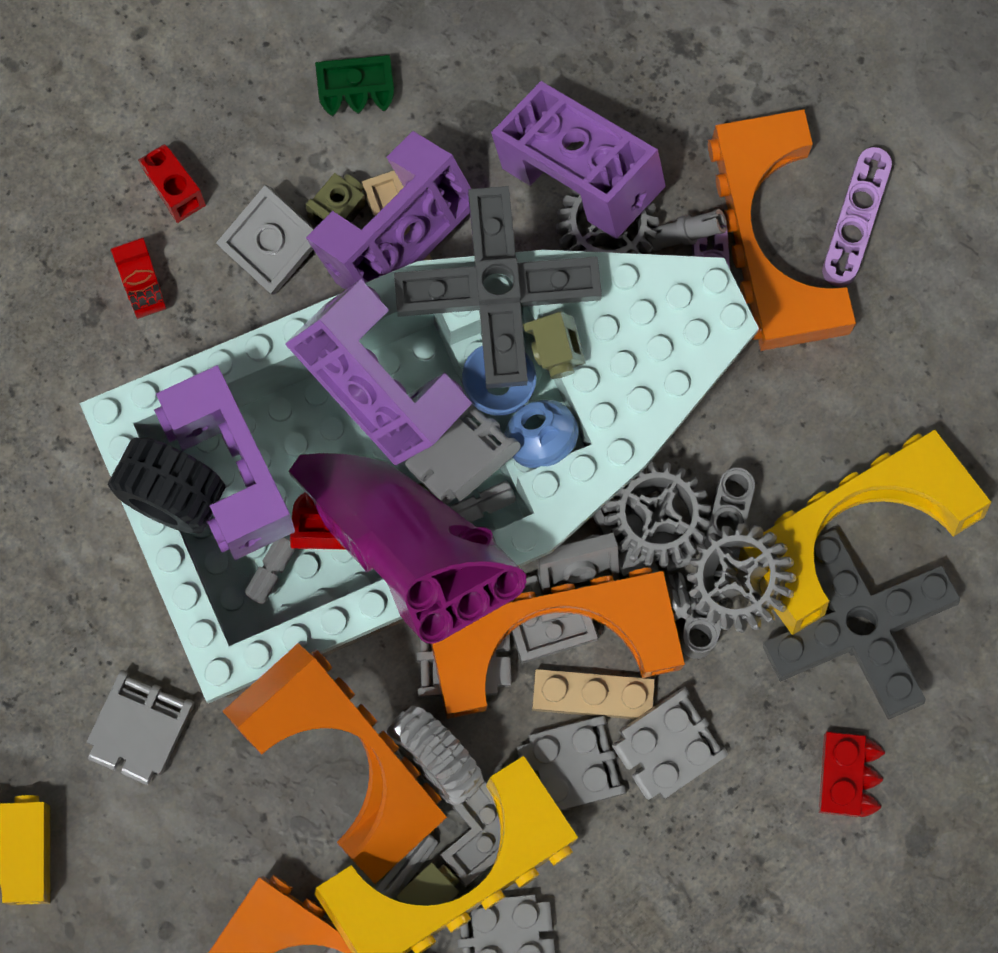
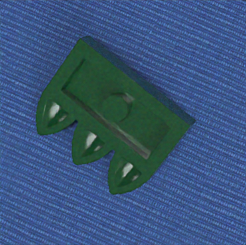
M390 55L315 62L319 103L330 116L333 117L338 112L342 101L345 100L349 107L357 114H360L364 109L368 98H372L377 107L384 112L392 103L394 86Z

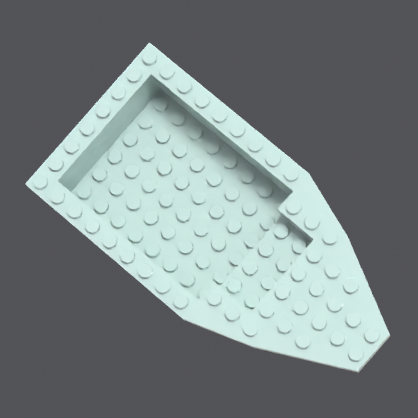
M564 250L515 252L517 263L598 257L602 293L601 301L521 307L522 326L524 323L560 311L573 316L586 364L574 367L575 372L569 376L551 379L549 371L543 369L542 365H538L532 351V342H535L534 335L525 332L523 326L525 353L532 360L536 370L535 390L526 404L545 399L554 400L565 405L574 415L579 427L576 445L563 460L551 466L528 468L511 458L464 498L466 499L473 495L475 498L480 497L479 492L503 481L509 482L515 493L516 501L491 514L488 511L483 512L484 517L471 522V524L475 527H485L491 530L497 546L519 567L551 554L643 471L758 332L759 328L724 258ZM474 256L416 261L365 283L378 293L381 302L389 311L359 342L376 355L379 364L393 379L404 386L407 395L443 373H446L450 379L456 381L462 387L465 394L462 385L464 364L468 356L475 349L482 346L479 310L398 317L394 273L474 267ZM492 274L483 281V286L492 294L502 295L512 289L513 283L503 274ZM336 296L80 403L108 472L112 476L131 438L157 440L182 451L177 440L169 443L154 409L161 406L156 393L218 365L283 498L291 519L294 502L305 492L288 472L299 455L338 453L378 459L388 462L416 483H421L405 465L407 460L396 466L389 460L285 345L308 320ZM510 387L490 388L487 390L493 395L500 396L507 393ZM516 412L501 416L482 413L488 419H495L500 424L499 430L505 435L507 423ZM541 414L531 416L526 421L524 428L528 430L539 428L544 423L546 416ZM475 417L471 419L477 426L481 425ZM218 434L183 451L207 465L222 479L226 488L220 500L246 489L236 461L241 460V457L238 455L232 458L222 438V434ZM495 436L491 438L498 446L502 444ZM455 498L449 504H447V506H451L460 501L457 498ZM122 502L208 704L222 697L231 698L243 693L298 643L310 654L317 649L323 656H327L404 622L385 580L374 569L366 572L347 550L295 548V552L284 571L277 574L279 579L266 602L261 604L247 597L245 590L258 567H263V559L272 543L234 560L230 549L223 553L221 552L208 523L202 533H186L158 523ZM290 535L285 536L284 538L290 540Z

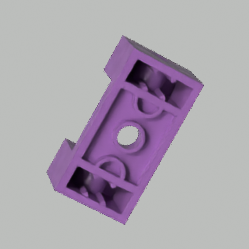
M542 81L491 132L503 170L529 186L543 172L581 195L587 221L616 239L666 187L658 149ZM572 142H584V145L577 150L566 149Z
M414 131L386 157L404 188L362 230L332 211L306 237L335 283L345 290L360 279L366 283L416 261H423L470 213L468 189H471L453 155ZM410 225V231L404 236L406 228Z
M360 279L327 302L285 345L396 466L433 446L467 410L472 402L466 397L462 387L456 381L450 379L446 373L441 374L407 395L404 386L385 371L379 364L376 355L371 350L365 348L359 340L389 309L381 302L378 293Z
M218 365L156 393L161 406L154 409L169 443L177 440L182 451L218 434H222V438L232 458L238 455L241 457V460L236 461L246 489L210 505L214 518L207 522L221 552L223 553L230 549L234 560H237L294 533L295 529L290 513Z

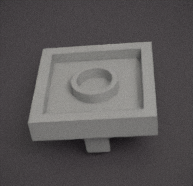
M264 185L216 244L270 294L275 295L313 250L306 237L315 228L273 189Z
M614 533L591 535L582 541L560 545L551 554L537 559L538 578L542 595L552 594L551 588L564 584H574L575 589L591 586L590 580L603 576H613L614 581L620 580L618 545Z

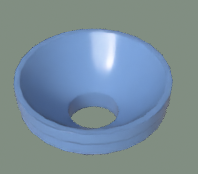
M480 346L468 356L462 372V385L472 405L486 414L495 416L508 415L521 409L530 400L536 385V370L528 354L525 353L527 385L510 387L504 395L496 396L486 389L483 348Z
M544 399L533 401L519 409L507 423L505 435L508 438H515L520 443V450L512 458L522 466L538 468L540 466H551L563 460L576 445L579 427L574 415L565 405L554 400ZM537 414L546 416L544 423L539 428L533 430L524 428L526 421L531 416Z

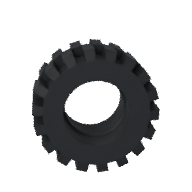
M131 438L107 484L113 494L127 506L158 523L186 533H202L208 523L207 521L212 515L210 505L220 500L226 488L225 483L217 473L201 461L175 447L149 438Z

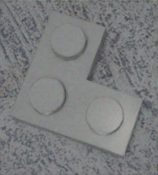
M536 575L526 578L527 582L522 593L535 592L536 597L543 596ZM553 613L539 616L523 623L512 631L521 664L592 643L598 639L591 618L571 613Z
M485 781L468 801L465 800L459 806L450 804L471 830L440 855L465 887L470 885L494 864L499 849V817L496 805L486 787L487 783Z

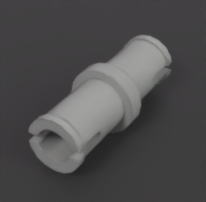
M720 209L695 217L690 215L680 216L676 222L651 227V229L658 233L656 234L657 239L648 238V241L654 251L681 243L685 246L696 244L697 239L725 233L727 231V228L724 226L727 225L726 218Z

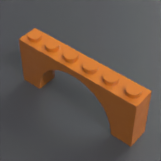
M805 109L719 124L715 126L712 139L708 140L711 162L717 161L720 173L716 175L719 197H725L728 210H724L727 232H733L736 245L732 246L734 265L736 268H742L744 281L740 282V290L746 303H750L752 315L759 328L752 340H758L760 351L850 335L856 324L847 287L819 288L800 283L786 276L765 257L752 229V199L761 184L783 166L808 158L813 143Z
M642 568L629 572V578L614 581L613 576L598 577L590 580L591 586L575 589L574 584H564L551 588L552 594L536 597L535 592L521 593L512 600L513 602L501 606L444 640L431 644L446 718L450 719L486 711V674L496 649L518 626L546 614H578L607 626L629 648L637 662L642 678L681 670L685 663L664 572L653 573L652 568Z
M298 643L222 712L261 755L285 738L311 729L332 728L343 730L359 737L368 757V789L358 816L337 843L362 872L376 884L447 818L437 806L442 799L428 783L425 782L421 786L417 782L416 778L421 774L405 756L401 760L398 759L394 753L399 747L385 731H381L378 734L373 729V726L377 723L374 716L362 704L357 708L350 700L355 694L340 677L335 680L330 677L328 672L333 667L317 649L310 654Z
M272 875L270 879H267L265 876L257 879L209 953H275L279 950L299 945L325 946L343 953H351L334 924L323 917L326 911L322 906L309 898L301 902L290 894L293 889L291 885L276 875Z

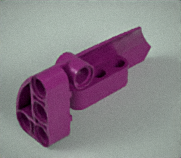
M338 453L303 454L298 456L288 471L290 476L314 501L317 511L330 533L366 572L374 569L385 580L400 616L425 643L434 644L444 640L514 600L525 588L527 582L526 574L497 546L491 530L485 527H475L425 488L386 461Z

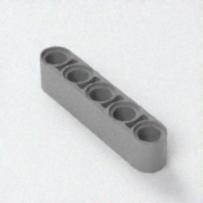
M734 467L728 469L722 475L715 490L708 518L711 525L705 531L706 539L702 545L708 548L712 545L708 538L710 533L716 534L720 539L723 538L722 532L716 525V521L720 518L730 519L735 527L739 523L746 525L755 489L753 476L747 470ZM730 481L740 483L744 488V495L740 497L730 495L725 488V484ZM740 548L731 551L738 558ZM700 553L698 560H701L703 556L702 553ZM715 571L714 584L722 577L723 571ZM693 583L692 588L697 586L698 584ZM689 596L691 615L683 621L679 641L681 650L686 656L692 659H701L710 654L717 644L721 631L720 620L714 624L707 621L708 611L699 612L695 607L698 598ZM728 597L721 601L725 607L727 606ZM695 629L704 631L708 636L709 644L705 647L694 646L689 640V632Z

